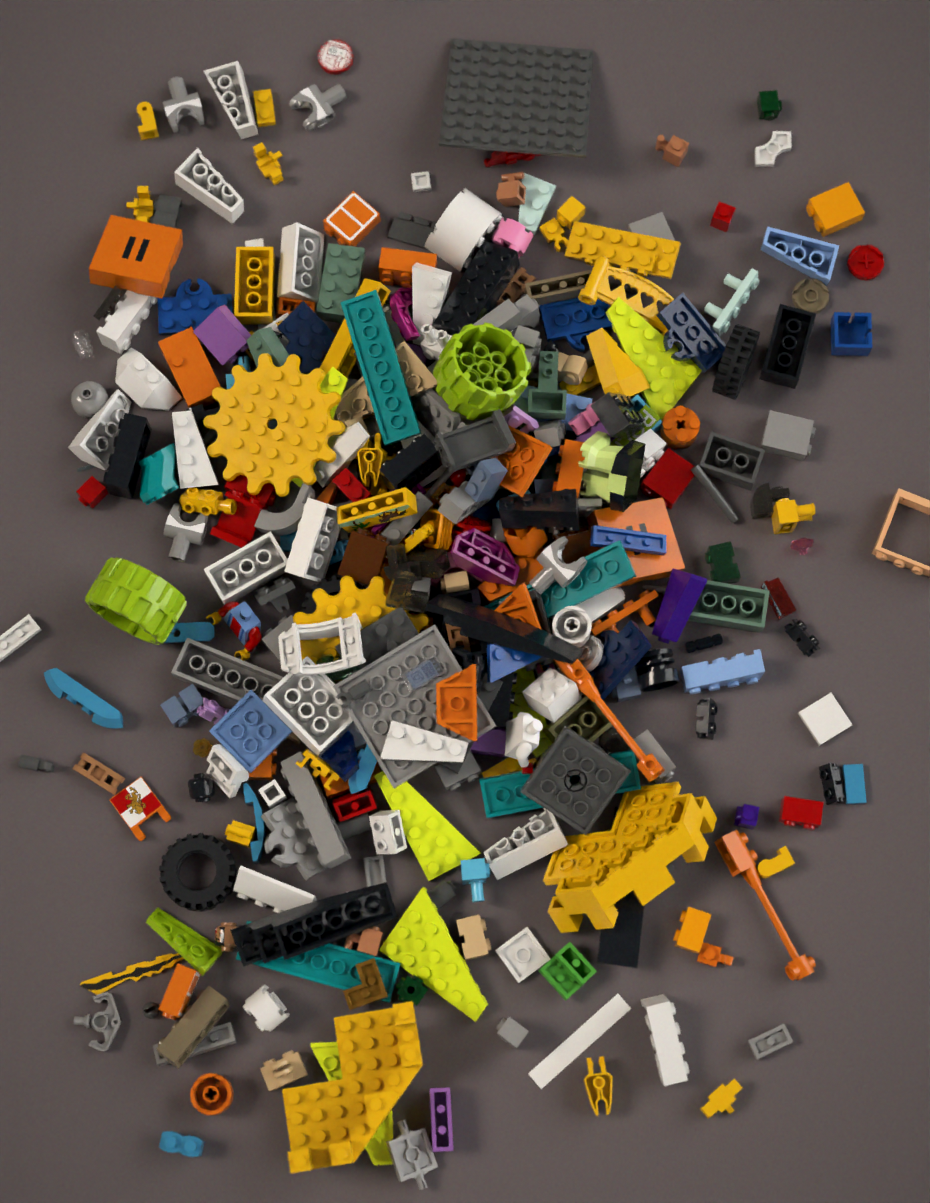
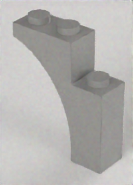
M527 294L514 303L508 298L473 325H483L485 322L492 323L493 326L502 330L507 329L508 331L517 328L518 325L535 328L539 325V304Z

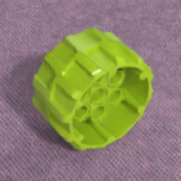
M485 322L483 325H465L459 334L452 335L439 355V360L433 369V376L437 381L436 391L438 396L444 399L452 412H458L471 421L492 417L493 411L499 409L503 413L515 404L528 385L526 378L531 372V362L527 360L526 348L512 336L510 331L497 328L492 323Z
M111 557L106 561L85 597V602L89 608L101 618L120 630L155 645L166 642L187 605L185 596L169 582L140 565L118 557Z

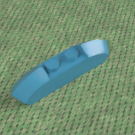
M58 668L49 669L44 672L46 683L56 697L62 699L67 695L66 699L74 705L76 703L82 705L81 710L90 716L92 713L94 714L91 721L97 725L106 728H123V716L119 710Z
M368 744L365 749L361 748L357 757L360 760L359 764L351 761L348 774L351 794L366 789L377 763Z

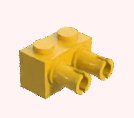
M789 498L779 499L771 511L774 534L793 532L798 522L812 521V515H815L814 503L797 505L795 500H789Z

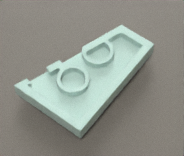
M524 173V179H522L521 183L526 187L525 204L520 205L518 222L526 227V232L529 233L531 231L535 235L556 189V185Z

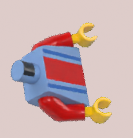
M229 601L218 609V612L208 615L206 619L212 617L214 620L212 625H215L223 617V620L245 647L242 650L236 651L234 656L241 655V660L245 661L250 658L249 652H252L261 641V622L245 601L241 604Z

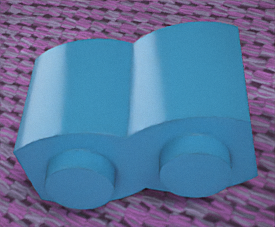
M166 1131L162 1132L159 1148L170 1153L180 1152L187 1157L202 1156L205 1141L197 1136H184L179 1132Z

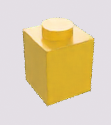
M571 196L557 210V221L563 227L566 226L571 229L574 221L578 222L585 215L586 207Z

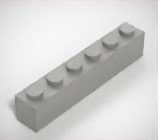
M300 751L280 762L283 768L281 773L285 780L288 779L290 784L288 786L289 792L297 800L295 806L298 812L303 814L304 820L302 822L306 830L310 831L312 835L310 841L314 848L318 849L319 854L317 857L320 863L332 869L351 859V856L318 780L312 775L313 769L309 766V760L303 768L295 764L298 760L302 762L305 758Z

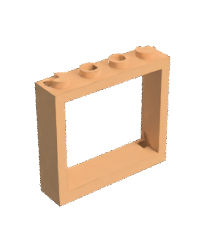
M898 488L872 554L876 555V558L879 560L893 562L899 568L906 567L911 569L914 574H923L930 577L929 566L881 547L898 503L930 515V500Z

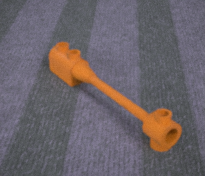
M579 659L575 660L572 664L555 660V664L564 676L576 683L579 692H582L591 701L595 702L640 761L637 767L650 782L659 777L665 769L653 754L646 756L602 700L593 677Z
M735 830L716 840L714 843L731 875L735 877L741 874L752 889L755 890L792 958V961L788 962V965L785 966L788 978L792 981H798L815 972L813 970L816 966L814 959L811 956L806 957L805 954L802 956L798 955L761 886V880L756 868L757 864L755 863L758 860V856L754 850H748L746 843H748L747 835L744 832L739 833L738 830Z

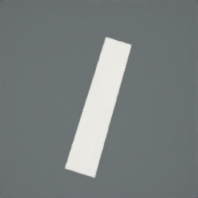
M616 994L528 1073L529 1076L542 1089L631 1009L619 994Z

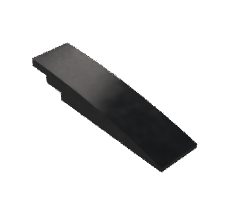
M439 594L426 604L425 611L444 615L443 623L461 627L460 635L568 664H572L583 654L582 649L555 635L471 602Z
M615 807L614 820L619 807ZM631 891L614 904L618 911L614 928L600 930L597 963L637 969L644 906L639 903L634 892Z
M385 882L295 907L230 931L244 967L263 960V963H267L282 956L284 960H287L398 916L388 884Z

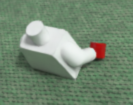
M519 712L517 718L506 722L505 756L518 760L519 765L522 767L523 775L532 774L533 763H529L527 757L539 745V735L543 725L538 719L533 718L531 714Z

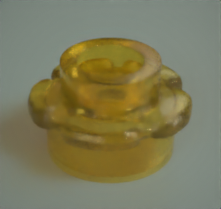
M206 738L197 739L193 744L194 754L200 757H206L212 749L210 741Z

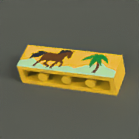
M406 487L336 507L338 525L348 533L354 529L358 530V527L367 528L418 513L416 495Z

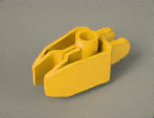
M380 433L375 434V448H370L369 437L363 448L357 451L360 477L365 487H369L371 473H373L374 487H379L382 481L379 469L386 462L387 452L381 448Z
M604 1056L599 1057L601 1073L593 1074L592 1059L587 1058L588 1075L583 1079L590 1106L596 1116H599L597 1104L599 1100L604 1101L606 1115L609 1114L612 1104L613 1076L606 1072Z

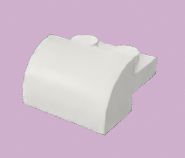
M222 744L213 745L207 758L210 765L206 773L213 778L215 783L229 798L235 797L241 783L248 781L249 773Z

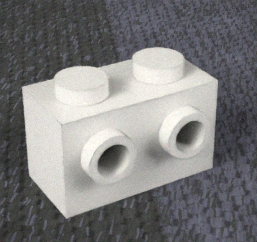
M400 810L379 811L369 816L377 854H396L407 848Z

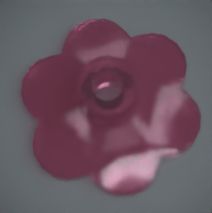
M800 538L799 540L792 541L790 548L800 551V555H806L808 553L807 549L813 546L814 541L813 539Z

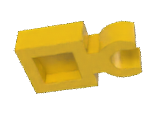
M555 217L539 226V230L547 242L551 243L554 241L556 251H561L560 243H564L567 247L568 239L562 237L565 231Z

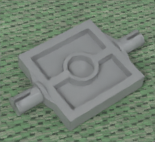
M405 1119L400 1120L397 1123L401 1134L386 1142L398 1181L402 1182L410 1178H416L419 1190L427 1188L424 1175L429 1170L438 1166L426 1129L422 1127L409 1131Z

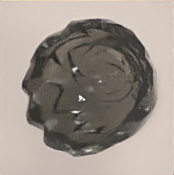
M609 728L598 737V746L607 754L630 750V747L615 728Z

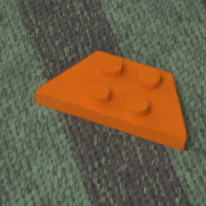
M525 582L520 584L494 610L542 630Z
M472 664L470 667L436 683L437 724L474 742H478L476 664Z

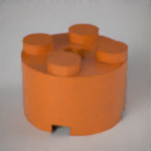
M681 405L672 408L663 418L660 429L661 438L670 448H688L697 438L700 420L696 413L689 408Z
M529 526L527 529L503 528L505 539L515 555L532 557L548 541L544 529H537L534 526Z
M215 1073L200 1076L190 1091L193 1106L205 1115H219L225 1112L231 1106L234 1097L233 1087L229 1080ZM210 1089L217 1092L214 1100L207 1096L211 1092Z

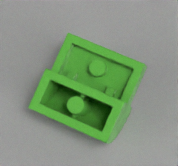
M568 942L539 969L542 976L565 1001L597 972L571 942Z

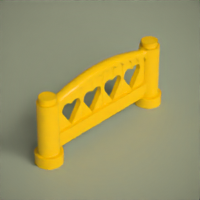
M599 256L595 261L585 287L579 293L578 299L587 305H595L597 299L611 306L619 297L656 330L662 332L664 336L668 329L656 316L658 314L657 302L660 301L663 305H668L674 298L652 281L636 273L611 267L606 257ZM608 276H612L615 280H620L621 286L610 291ZM626 284L637 290V295L628 300L626 299L624 288ZM641 293H645L647 297H652L654 302L643 308Z

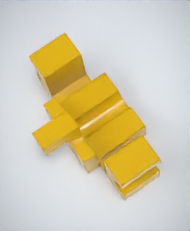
M262 142L253 147L254 155L258 160L256 165L265 179L269 177L274 186L282 182L284 179L281 166L277 159L282 157L280 150L274 154L272 151L267 154L266 147Z
M137 186L139 200L134 198V202H127L126 207L127 209H134L133 215L135 220L150 223L151 216H154V202L150 200L151 193L149 187Z
M306 749L303 753L305 756L303 761L300 762L298 760L295 764L303 768L311 758L312 762L309 766L314 769L312 775L315 778L319 774L324 778L328 773L331 774L330 778L323 785L330 791L332 788L330 783L333 779L338 781L342 775L319 756L317 757L309 749Z
M735 1078L727 1086L721 1084L707 1097L710 1101L700 1110L707 1118H710L717 1111L722 1113L725 1109L731 1114L734 1111L731 1104L736 1100L734 1095L743 1087Z

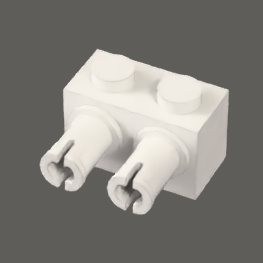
M425 324L421 328V332L425 337L420 344L423 355L429 360L434 359L438 361L439 355L452 336L444 330H436L432 325Z

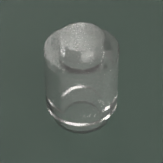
M83 330L74 332L70 339L76 355L80 359L93 356L94 347L88 332H83Z

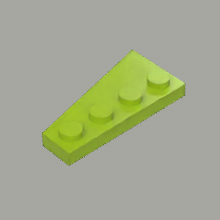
M159 907L146 921L157 934L202 976L223 953L220 947H217L214 943Z

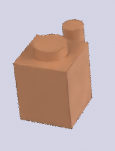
M658 135L655 149L657 151L664 150L663 160L679 167L687 154L689 143L675 135L668 142L664 140L665 137L663 135Z
M524 172L502 175L503 182L498 183L496 197L504 207L525 204L526 187L519 181L524 179Z
M373 926L363 930L361 935L356 933L349 935L346 938L344 948L352 950L353 943H358V952L377 957L383 932H379L380 928Z

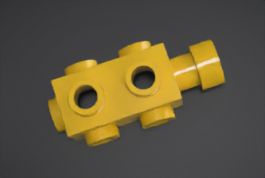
M196 487L188 488L180 496L179 500L182 510L185 512H199L206 516L210 514L217 515L219 511L233 515L237 509L236 500H224L223 492L202 490Z

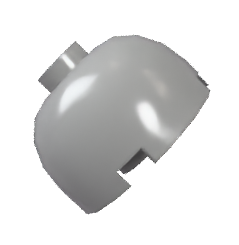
M94 381L80 383L71 394V404L74 411L79 417L89 419L109 399L107 391Z

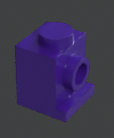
M743 804L742 807L737 806L734 826L754 829L757 824L759 807Z

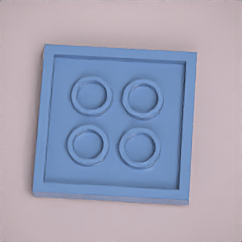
M250 690L209 730L249 773H252L293 732L253 690Z

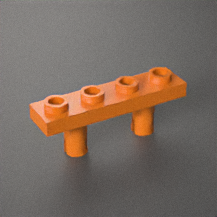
M648 589L639 594L640 599L634 602L631 599L623 604L624 609L618 612L615 609L607 614L608 619L602 622L599 619L594 622L590 635L596 636L600 632L607 630L619 633L615 626L617 625L616 622L634 611H638L646 626L653 623L656 619L647 605H649L648 602L659 596L656 590L650 592Z

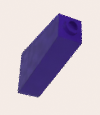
M672 569L652 631V635L658 636V641L669 644V641H678L707 582L706 578Z

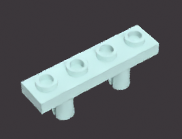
M751 269L743 280L728 273L724 279V284L737 290L723 309L710 302L705 306L704 313L717 319L713 325V330L719 337L723 332H727L732 318L737 317L741 305L748 301L751 290H755L758 286V271Z

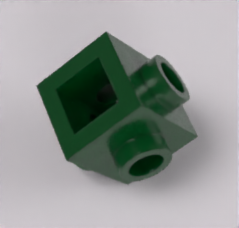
M415 975L412 978L407 976L406 979L402 977L396 986L399 989L397 993L400 995L398 999L404 1003L413 1001V1004L416 1006L419 1005L428 988L423 986L422 983L424 981ZM409 986L414 987L415 991L413 994L407 991Z

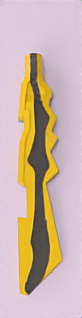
M179 953L158 956L153 961H144L127 966L126 971L112 975L111 971L80 983V986L98 995L129 978L137 982L143 976L151 977L153 973H161L165 968H172L176 962L184 958Z

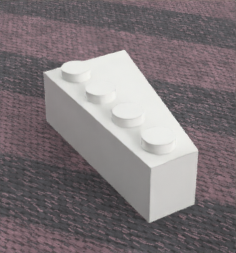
M235 61L205 70L204 73L240 138L244 139L258 135L244 73L239 62Z
M127 290L124 294L125 300L119 301L116 304L114 314H109L105 319V326L103 328L99 327L96 331L102 345L119 354L127 350L131 344V338L139 332L141 322L148 317L149 309L153 304L157 303L158 298Z
M543 808V813L538 816L535 814L529 818L530 822L522 828L517 827L509 838H502L484 852L487 863H489V867L497 880L568 845L560 824L553 813Z
M664 994L641 999L642 1007L644 1006L647 1010L645 1020L649 1031L652 1032L650 1040L653 1050H656L654 1056L662 1084L667 1086L687 1081V1074L690 1072L687 1061L684 1062L682 1054H685L683 1043L679 1042L678 1034H681L679 1024L674 1022L673 1015L676 1014L674 1003H670Z

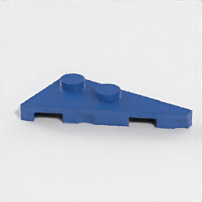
M488 644L487 683L494 682L542 658V656L496 644Z

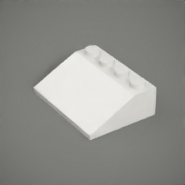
M308 656L302 660V665H316ZM288 673L264 695L263 702L318 757L353 722V719L347 709L341 706L343 705L341 699L336 698L338 694L333 687L335 684L326 674L297 675Z

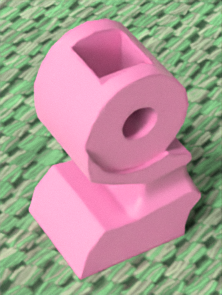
M593 403L585 408L586 411L579 413L568 422L576 436L594 426L597 421H600L591 407Z

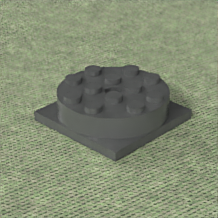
M565 726L553 744L540 756L535 770L520 792L586 835L627 778L631 769L605 753L594 742L584 739ZM579 775L580 778L578 781L572 782L570 781V776Z

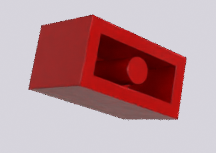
M347 468L332 480L352 503L373 497Z
M370 786L357 793H348L333 799V805L340 822L377 809V803Z
M784 796L781 799L779 822H783L784 826L787 827L802 825L803 829L815 830V828L821 826L824 802Z

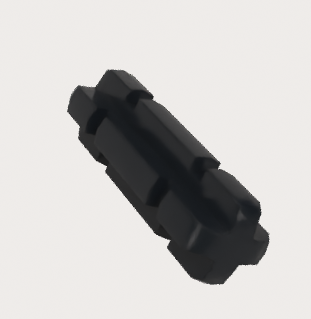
M715 634L712 637L708 636L697 639L695 642H686L685 648L687 653L695 652L696 649L699 651L713 647V645H720L723 643L721 634Z

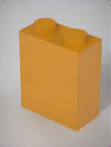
M849 182L810 198L806 206L808 215L815 221L816 230L823 237L861 221L865 214Z

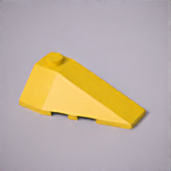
M600 328L586 336L605 395L611 392L632 397L650 388L643 371L630 360L627 353H624L618 347L617 342L604 328Z

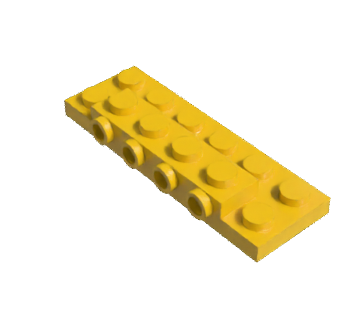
M574 221L564 256L569 259L584 261L585 264L594 266L596 259L599 256H603L609 260V266L637 272L638 275L645 277L653 275L672 279L681 243L679 241Z

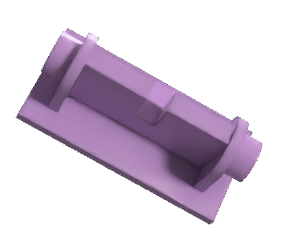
M203 697L204 706H199L197 713H199L200 717L210 722L216 717L214 720V724H216L231 709H225L216 701Z

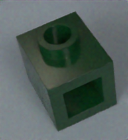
M777 90L759 91L757 98L759 120L765 119L770 121L776 119L779 111H782V102L778 100Z

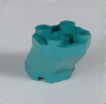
M174 443L139 461L142 467L140 498L143 503L145 502L146 506L180 488L175 478L177 456Z

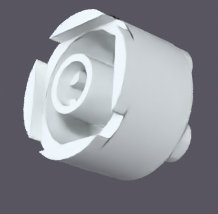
M564 607L554 616L552 633L581 648L590 637L591 619L586 611L580 607ZM570 625H574L573 630H569Z
M264 984L245 1000L246 1004L243 1005V1008L249 1015L253 1014L257 1019L255 1023L261 1031L271 1032L290 1015L289 1013H284L287 1010L285 1005L274 992L270 994L267 991L269 987Z

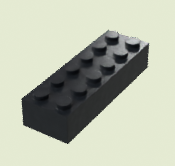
M484 241L434 321V328L436 330H444L451 336L459 334L465 325L474 324L492 311L520 266L518 251Z

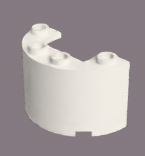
M464 188L463 192H460L439 218L434 232L430 233L424 247L461 272L464 267L467 268L472 262V252L476 246L480 248L483 244L485 234H490L495 225L497 226L501 218L504 217H502V213Z

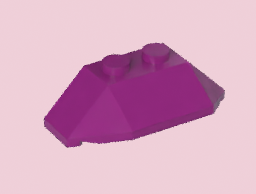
M476 528L456 535L451 550L456 566L487 582L515 586L520 567L515 563L512 554L505 544Z

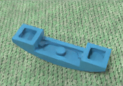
M243 783L245 803L247 806L254 805L258 841H252L250 844L253 863L257 864L262 857L265 846L266 827L265 822L261 818L263 811L259 800L247 783Z

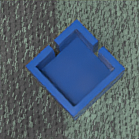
M834 312L830 320L831 355L868 356L872 350V332H870L872 329V314L854 313L851 323H848L851 312Z

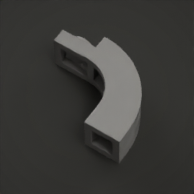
M303 483L294 504L288 510L282 513H272L262 509L254 527L265 534L271 531L273 536H283L296 532L303 514L304 505L308 498H315V490L310 485L308 486Z

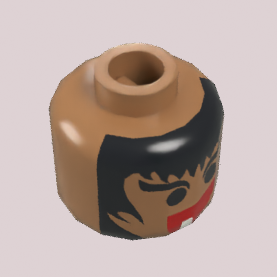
M223 922L221 926L216 927L215 945L221 947L222 952H233L234 948H236L230 930L237 928V923Z

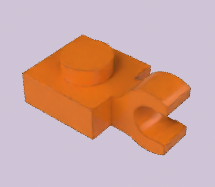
M703 942L696 962L716 968L717 962L731 966L734 957L720 954L721 947Z

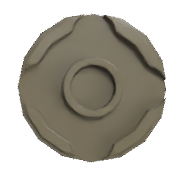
M803 279L794 287L792 301L797 309L817 314L824 310L828 304L829 291L825 284L818 279Z

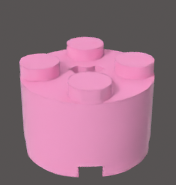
M501 218L491 236V240L494 244L518 251V257L524 255L534 235L531 231L527 233L525 231L526 227L521 223L509 218L504 221V218Z

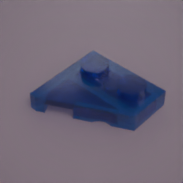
M348 730L321 755L344 782L359 769L354 736Z

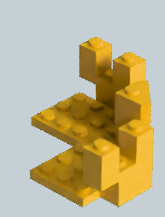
M679 782L641 786V789L624 792L611 831L565 836L568 845L553 852L543 878L546 886L558 884L555 892L556 896L552 897L548 913L560 933L577 932L583 919L582 914L584 913L587 914L596 930L614 928L618 916V911L614 906L617 901L633 891L642 906L650 902L675 883L666 865L681 854L686 863L705 861L709 846L702 833L713 832L717 820L706 796L694 797L692 793L679 795L681 789Z
M413 1001L393 1004V1008L334 1017L343 1079L282 1089L291 1151L287 1152L290 1173L356 1162L423 1066Z

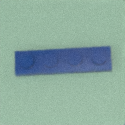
M596 525L591 527V546L604 548L620 540L626 551L656 555L666 554V535Z

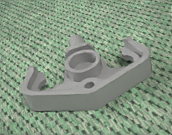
M109 992L92 996L96 1003H100L104 999L108 1001L105 1011L97 1012L92 1017L90 1013L85 1015V1017H74V1025H84L86 1029H89L91 1025L94 1030L104 1033L105 1042L103 1044H99L97 1040H92L88 1045L102 1052L110 1048L121 1026V1019L115 999Z

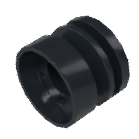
M672 649L649 650L637 662L636 665L638 666L635 667V671L644 673L637 678L641 692L665 689L680 682L677 669L668 668L675 663V659L670 658L673 656Z

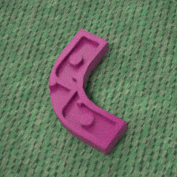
M400 288L390 297L391 318L397 323L400 334L404 339L416 340L420 337V334L408 311L409 307H413L412 288Z

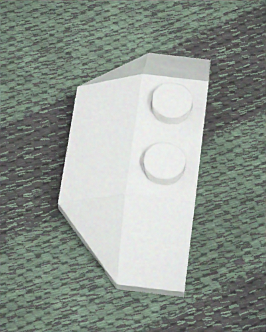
M130 348L117 360L115 383L140 408L169 411L182 399L169 380L140 352Z

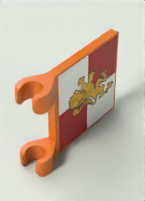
M139 777L109 799L139 841H143L146 838L139 825L158 812L165 822L172 819L142 777Z

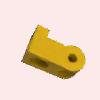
M149 102L139 103L137 105V113L140 121H142V125L138 126L141 140L159 137L151 104Z
M786 846L776 851L778 856L770 860H762L757 864L756 868L759 877L768 878L795 864Z

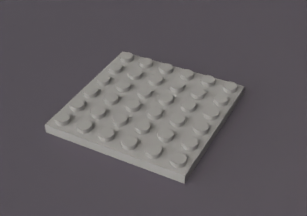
M435 624L333 686L337 694L349 692L348 689L364 679L370 685L372 691L356 701L352 700L350 706L346 709L394 789L433 766L438 761L380 759L391 721L467 743L472 742V740L437 724L436 683L462 671V668ZM434 657L443 672L413 689L405 674ZM477 695V736L479 738L497 726ZM346 697L341 698L343 704L347 701Z

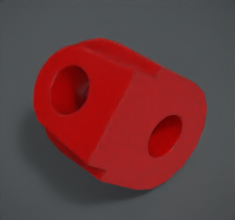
M465 470L455 471L447 481L452 486L454 485L458 488L466 480Z

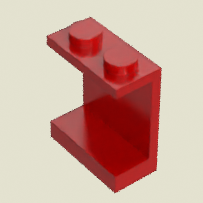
M233 489V491H227L225 496L228 497L227 499L236 500L237 509L235 514H225L222 511L217 525L212 527L210 534L242 548L251 543L256 531L254 525L260 511L264 510L266 505L262 504L258 498H248L244 496L242 491Z

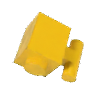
M233 820L231 825H227L225 831L226 839L228 842L251 849L250 842L254 840L257 829Z

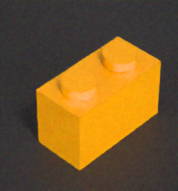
M688 907L686 911L682 910L679 922H682L680 930L676 929L673 941H676L675 947L698 954L711 914L692 907Z

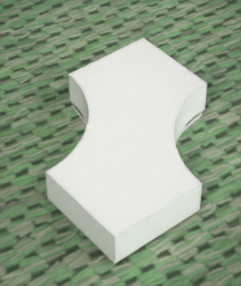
M773 131L772 138L767 144L755 147V167H773L775 158L780 153L791 151V131Z

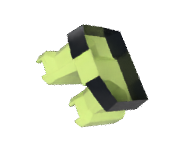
M597 431L582 444L580 451H583L582 457H585V459L579 461L578 465L588 469L582 477V481H584L583 486L586 489L584 491L581 490L580 495L587 498L597 495L610 503L611 510L624 512L637 500L646 444L631 440L625 446H610V436L608 433Z

